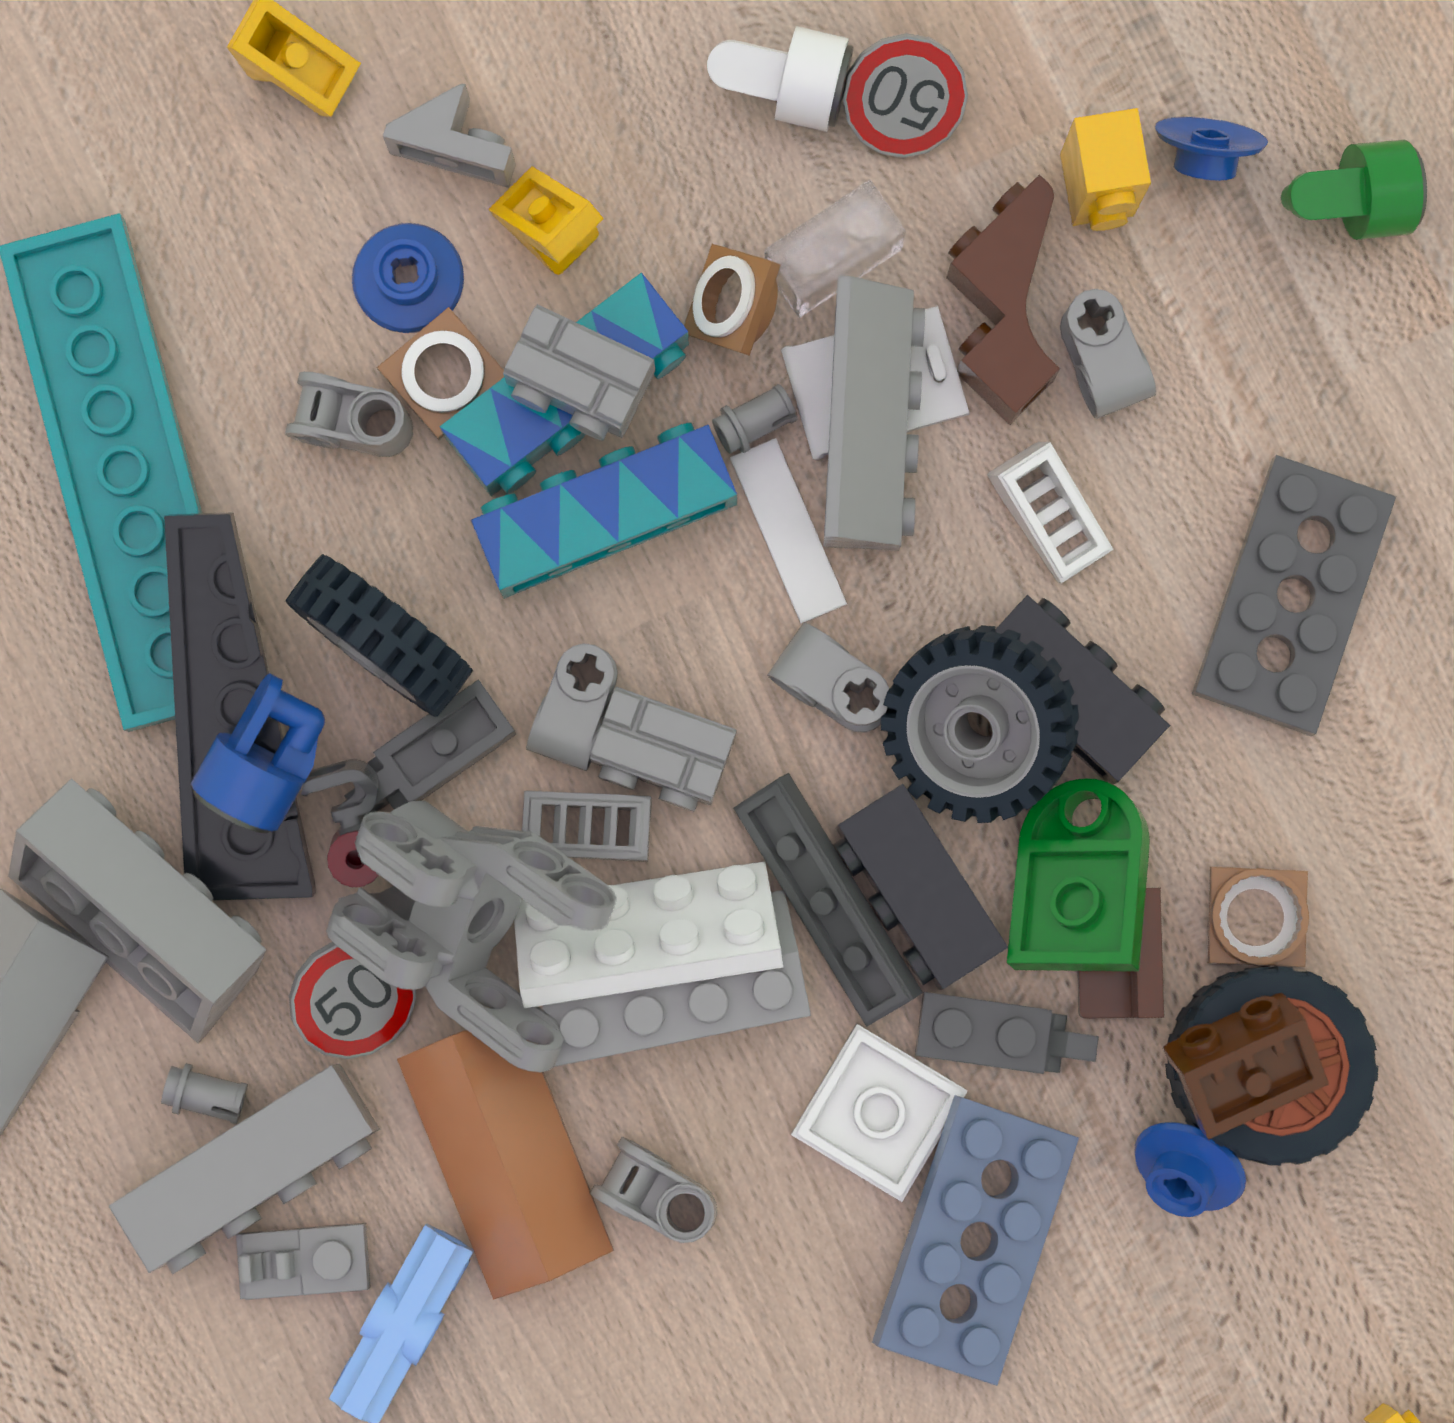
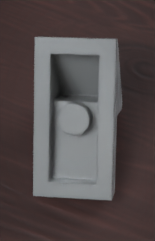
M466 84L457 85L386 124L383 134L389 154L509 188L516 165L512 148L504 145L505 140L501 136L478 128H470L468 135L461 133L470 103Z

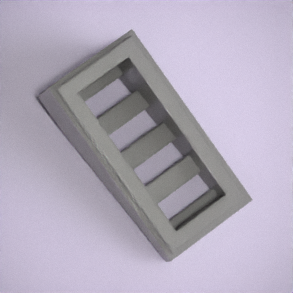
M524 791L522 831L534 832L540 836L542 806H555L553 843L549 844L567 857L648 862L651 796ZM568 807L580 808L578 844L566 843ZM593 808L605 809L603 845H591ZM618 810H630L628 846H616Z

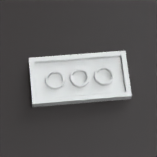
M765 861L608 885L614 891L617 898L607 926L599 930H584L571 925H557L523 899L514 919L519 985L524 1008L784 968Z

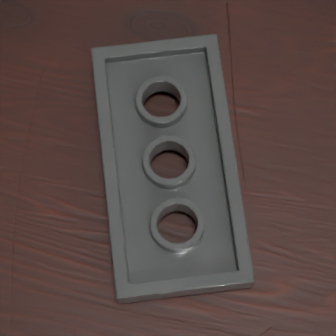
M1276 455L1270 463L1192 695L1309 736L1315 735L1396 496ZM1316 520L1327 527L1330 533V544L1325 552L1311 553L1300 545L1297 532L1303 521ZM1297 579L1307 586L1310 592V603L1305 611L1294 613L1282 607L1277 597V590L1283 580ZM1269 637L1278 638L1288 646L1290 662L1284 671L1271 672L1260 664L1257 657V649L1263 639Z

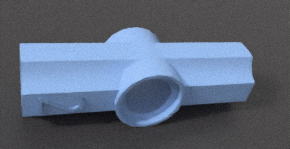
M429 1224L424 1225L392 1284H386L367 1316L359 1333L363 1337L353 1356L346 1363L337 1383L334 1385V1390L329 1400L338 1405L341 1410L359 1420L369 1423H380L411 1365L416 1366L436 1333L445 1315L441 1310L470 1263V1258L474 1252L472 1248L443 1230Z

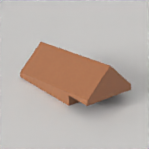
M467 1030L446 1037L397 1059L493 1300L549 1282L614 1251L594 1198L590 1195L591 1190L544 1072H531L516 1067Z

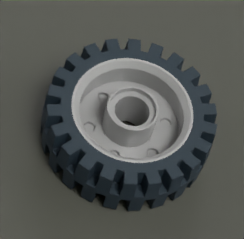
M320 555L285 600L300 617L306 620L315 630L323 634L331 643L343 650L346 655L362 665L371 674L377 676L387 686L400 693L411 703H414L434 717L439 716L473 672L470 665L455 650L447 646V643L439 636L429 631L428 627L409 615L399 604L387 598L379 589L369 585L362 577L355 572H351L347 567L327 555Z
M981 625L975 630H970V626L955 629L947 635L944 633L918 650L905 663L893 679V685L886 693L883 705L887 706L888 709L881 716V731L888 732V736L883 742L886 756H895L896 762L892 766V770L898 780L906 776L912 783L907 789L908 792L916 800L924 794L930 799L927 808L938 814L945 809H949L952 811L951 819L965 822L971 816H976L977 823H991L998 816H1001L1003 820L1012 818L1023 809L1028 810L1053 788L1073 756L1071 754L1077 744L1079 733L1078 730H1075V725L1079 720L1078 705L1071 704L1070 699L1074 694L1069 680L1062 682L1058 674L1062 667L1054 657L1046 661L1040 655L1044 648L1033 640L1028 644L1019 641L1020 633L1007 629L1001 634L996 632V626ZM976 712L985 716L992 726V736H983L976 733L969 725L968 713Z

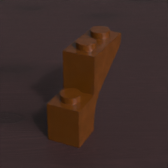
M1040 174L1026 188L1019 182L1015 183L992 208L998 216L982 232L975 226L971 227L948 252L954 260L950 264L946 278L996 325L991 329L985 322L982 323L961 344L958 350L965 357L960 361L957 370L958 375L1009 425L1051 385L1060 370L1045 354L1034 338L1026 313L1027 294L1054 200L1053 188Z

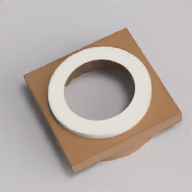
M712 244L684 324L689 336L750 356L753 344L763 335L773 318L778 298L776 277L781 264ZM736 271L742 283L739 304L726 321L717 324L715 315L718 296L728 278Z
M449 307L377 367L378 371L438 440L444 437L440 429L443 423L504 378V370ZM438 343H448L460 348L468 357L471 365V376L465 389L458 395L448 399H437L424 393L418 386L414 375L415 363L419 355L429 346Z
M1210 867L1207 963L1305 967L1306 933L1309 925L1307 905L1308 871ZM1249 889H1261L1271 893L1281 904L1284 913V923L1279 935L1270 943L1261 946H1250L1240 942L1231 933L1227 923V911L1231 901L1239 893Z

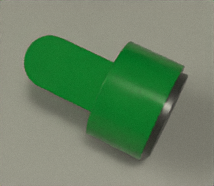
M1407 140L1350 144L1342 154L1339 169L1306 172L1298 175L1292 180L1290 185L1283 189L1281 203L1285 209L1303 220L1342 218L1346 231L1355 240L1410 235L1420 225L1426 209L1427 180L1424 164L1417 149Z

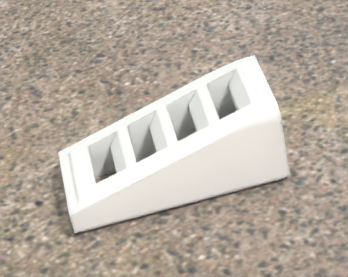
M1037 442L987 474L1000 498L1058 583L1065 582L1114 550L1051 442ZM1039 467L1045 476L1021 490L1016 481ZM1054 489L1059 497L1034 512L1029 503ZM1068 510L1073 519L1048 535L1043 526ZM1082 531L1088 540L1061 557L1056 547Z

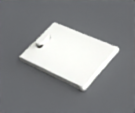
M936 306L925 309L923 347L911 346L910 371L922 372L920 410L908 409L907 432L969 415V409L939 308ZM834 335L793 347L786 346L781 350L814 460H820L825 455H828Z

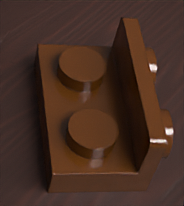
M1283 993L1254 998L1245 1003L1239 1011L1211 1024H1200L1187 1029L1181 1034L1180 1038L1167 1043L1163 1047L1168 1061L1179 1074L1198 1126L1208 1140L1329 1085L1306 1019Z

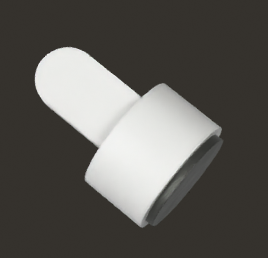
M796 26L789 52L738 40H726L716 45L711 51L707 61V70L712 81L721 88L777 101L775 120L827 132L829 126L835 127L854 46L848 45L849 38Z

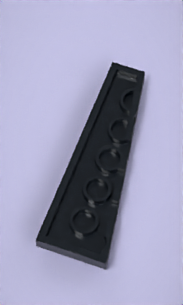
M234 512L168 514L164 516L184 874H192L203 882L213 896L212 901L313 897L316 893L315 880L297 798H295L277 831L258 833L221 817L203 805L194 795L191 782L216 736L219 733H233L259 684L269 674ZM267 717L254 743L275 754L283 740L280 722Z

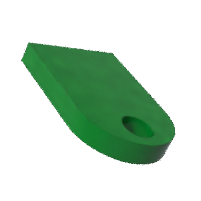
M1088 778L1062 783L1052 788L1040 801L1033 805L1025 817L1019 836L1007 964L1014 970L1139 971L1150 836L1147 822L1140 809L1126 793L1115 785L1102 780ZM1089 799L1100 800L1101 812L1095 822L1085 827L1073 825V813L1080 803Z

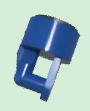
M271 673L267 674L259 684L233 733H219L216 736L191 782L195 797L203 805L228 821L258 833H269V831H277L314 766L318 736L325 725L324 714L319 708L281 690L283 680ZM267 717L289 727L275 754L254 743Z

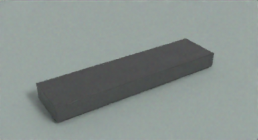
M789 773L776 779L733 808L866 1027L923 993Z

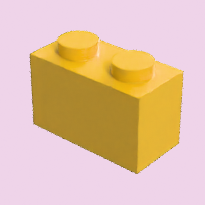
M1138 108L1073 119L1060 152L1072 226L1090 223V229L1093 231L1121 227L1128 223L1127 217L1135 215L1151 184Z

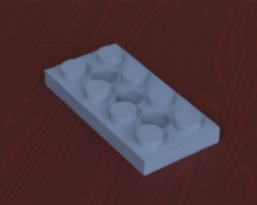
M954 1095L872 1343L880 1348L997 1386L1079 1137ZM1004 1160L1011 1170V1182L1008 1188L1001 1194L988 1195L982 1187V1173L991 1162ZM976 1222H984L991 1233L990 1245L983 1254L977 1257H967L961 1248L962 1233L969 1225ZM956 1284L965 1285L970 1293L968 1310L959 1318H945L940 1310L942 1294L950 1286Z

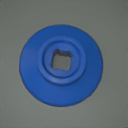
M1173 117L1163 119L1155 125L1158 137L1164 142L1177 147L1174 168L1184 175L1199 179H1233L1237 174L1239 157L1258 154L1268 144L1267 138L1258 131L1223 120Z
M401 223L380 230L362 246L354 262L352 285L359 306L373 322L391 331L415 333L421 331L448 307L452 311L454 310L462 294L464 270L456 248L439 231L421 224ZM415 264L417 266L418 279L414 283L410 281L397 284L395 269L399 265L404 267Z
M1175 1122L1159 1123L1142 1131L1135 1142V1160L1140 1174L1146 1181V1190L1150 1198L1159 1207L1171 1214L1182 1217H1194L1202 1214L1204 1211L1219 1210L1236 1202L1245 1190L1246 1176L1238 1157L1233 1155V1151L1227 1147L1219 1146L1212 1139L1208 1140L1200 1128Z

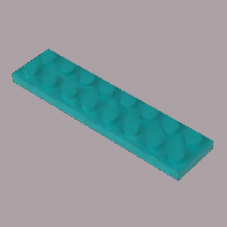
M118 213L0 245V256L124 731L131 732L175 720L164 516L168 514L202 513L127 225L123 216Z

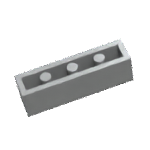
M340 1064L331 1065L109 1205V1208L147 1271L150 1273L167 1264L171 1273L175 1274L206 1254L201 1242L222 1229L226 1237L230 1239L262 1219L256 1207L278 1194L282 1203L285 1204L316 1185L317 1182L311 1172L333 1159L338 1169H341L370 1151L372 1147L366 1138L380 1130L342 1066Z

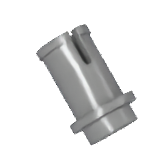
M778 384L771 390L734 409L727 405L722 407L720 410L721 416L713 419L712 423L720 442L728 453L738 449L742 453H746L750 450L749 443L788 423L797 421V416L788 394Z
M188 1063L185 1064L183 1069L171 1066L161 1104L172 1106V1113L178 1115L181 1109L228 1120L233 1124L238 1123L248 1084L242 1082L240 1084L193 1072V1065Z

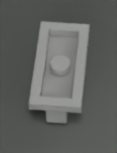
M366 1223L247 1232L236 1235L240 1299L249 1300L360 1291L371 1288Z

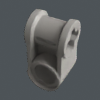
M1100 289L1086 290L1076 296L1062 316L1060 332L1075 368L1082 396L1094 418L1098 419L1155 396L1156 385L1152 371L1143 351L1134 338L1123 307L1118 299L1108 291ZM1085 310L1088 311L1092 318L1102 316L1105 320V324L1099 330L1098 336L1092 327L1081 329L1078 325L1086 313Z
M305 371L299 373L297 383L302 386L295 421L294 423L287 424L285 435L289 438L315 446L334 449L344 448L379 457L394 456L401 453L409 445L413 437V422L410 414L392 393L383 389L349 383L321 373ZM381 410L395 412L394 426L387 434L380 437H372L367 434L368 420L375 412Z
M807 623L801 625L767 675L774 683L798 700L811 707H816L845 728L854 732H869L878 728L881 725V716L888 709L887 706L883 705L886 693L889 690L886 680L878 672L849 654L843 646L831 637ZM865 687L871 688L873 690L872 703L877 708L871 711L863 707L857 714L850 712V697L846 693L852 690L860 694Z
M584 643L572 646L563 653L557 664L548 693L541 702L536 714L526 750L584 771L588 770L591 764L589 758L617 683L618 671L616 663L609 653L596 645ZM589 656H596L595 668L604 673V678L601 684L589 683L586 691H581L578 689L580 679L571 674L574 663L585 664Z
M621 1137L617 1144L621 1152L602 1185H594L590 1195L611 1209L636 1222L646 1224L671 1240L688 1243L704 1237L714 1225L717 1217V1203L712 1193L702 1184L672 1168V1165L663 1158L639 1144ZM638 1166L639 1170L626 1193H624L623 1188L634 1168ZM688 1193L694 1195L704 1206L705 1217L703 1223L694 1230H684L677 1227L670 1217L669 1208L671 1201L679 1194Z

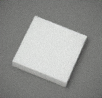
M856 1024L791 1135L902 1202L941 1137L954 1095L964 1098L968 1090Z

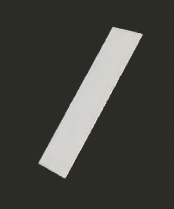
M775 438L755 446L746 453L741 452L731 456L730 459L800 623L847 605L777 439Z

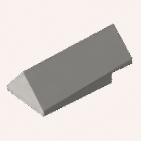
M0 889V1136L80 1011L77 1010V1007L109 959V956L3 889Z

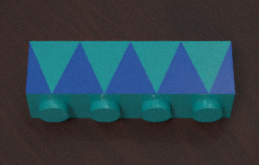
M642 272L576 322L654 359V376L656 379L669 374L686 358L683 349L689 346L688 330ZM505 377L440 426L445 439L491 497L501 489L506 494L516 491L537 472L532 466L552 450L557 456L562 455L574 447L586 435L569 424L572 418L571 414L552 405H549L546 413H542L512 398L511 394L514 387L506 383Z
M692 423L675 426L657 436L659 444L638 453L635 452L633 446L618 449L598 460L601 468L578 477L575 470L564 471L542 481L539 484L542 491L519 501L516 494H508L481 506L483 515L471 519V522L503 598L505 599L736 506L737 493L709 424L696 430Z

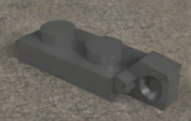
M479 679L456 694L438 717L430 714L426 715L373 752L375 757L367 764L376 772L379 788L375 806L370 812H378L388 804L393 809H396L410 801H422L517 735ZM355 788L344 795L346 800L353 796Z
M923 992L915 1056L1044 1074V1071L1060 1073L1062 1057L1096 1062L1099 1036L1066 1032L1067 1015L1053 1014L1052 1010Z

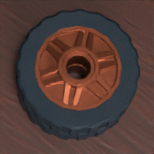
M1274 966L1246 968L1243 971L1229 972L1217 977V981L1209 986H1203L1192 995L1194 998L1186 1007H1182L1175 1019L1177 1023L1173 1033L1169 1034L1167 1043L1180 1038L1183 1032L1193 1026L1211 1024L1239 1011L1245 1003L1254 998L1272 996L1277 993H1283L1306 1019L1329 1085L1211 1138L1219 1146H1225L1233 1151V1155L1239 1158L1265 1165L1281 1166V1163L1298 1165L1312 1161L1311 1158L1321 1154L1327 1155L1339 1147L1338 1144L1347 1136L1351 1137L1361 1125L1359 1122L1364 1113L1369 1111L1374 1099L1372 1093L1375 1081H1378L1379 1066H1376L1375 1051L1377 1048L1374 1037L1370 1035L1365 1024L1367 1020L1359 1007H1355L1348 1000V995L1336 985H1330L1322 980L1323 977L1312 972H1299L1293 970V967ZM1168 1061V1064H1165L1166 1078L1170 1081L1172 1089L1170 1094L1176 1108H1180L1186 1118L1184 1121L1188 1125L1199 1128L1179 1074Z

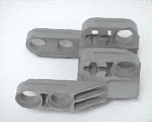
M410 801L390 813L379 811L370 812L365 815L355 841L360 859L365 865L394 886L381 893H368L362 887H359L357 893L339 898L333 908L326 929L328 938L389 985L410 990L420 989L425 986L441 1011L509 1063L531 1072H544L552 1069L555 1066L564 1040L556 1020L537 1006L524 1008L521 994L488 970L486 965L492 949L511 927L519 911L521 899L557 925H571L584 930H599L607 926L617 898L614 891L534 832L481 826L473 827L471 831H467L427 801Z

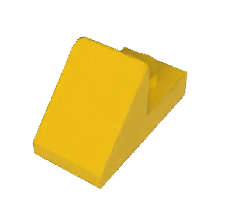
M253 0L227 46L233 57L250 78L257 81L273 82L320 116L327 117L333 115L361 65L355 58L273 0Z
M533 166L488 209L509 232L551 272L557 275L562 274L597 239L599 231L596 226L604 219L590 201Z

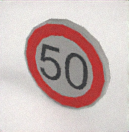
M905 33L882 38L861 52L847 72L842 98L847 122L862 143L880 154L905 158L928 153L949 139L963 119L968 93L964 71L949 49L930 37Z
M333 942L311 954L296 973L289 994L291 1020L304 1042L323 1055L344 1059L373 1054L393 1042L408 1024L416 1002V989H401L389 985Z

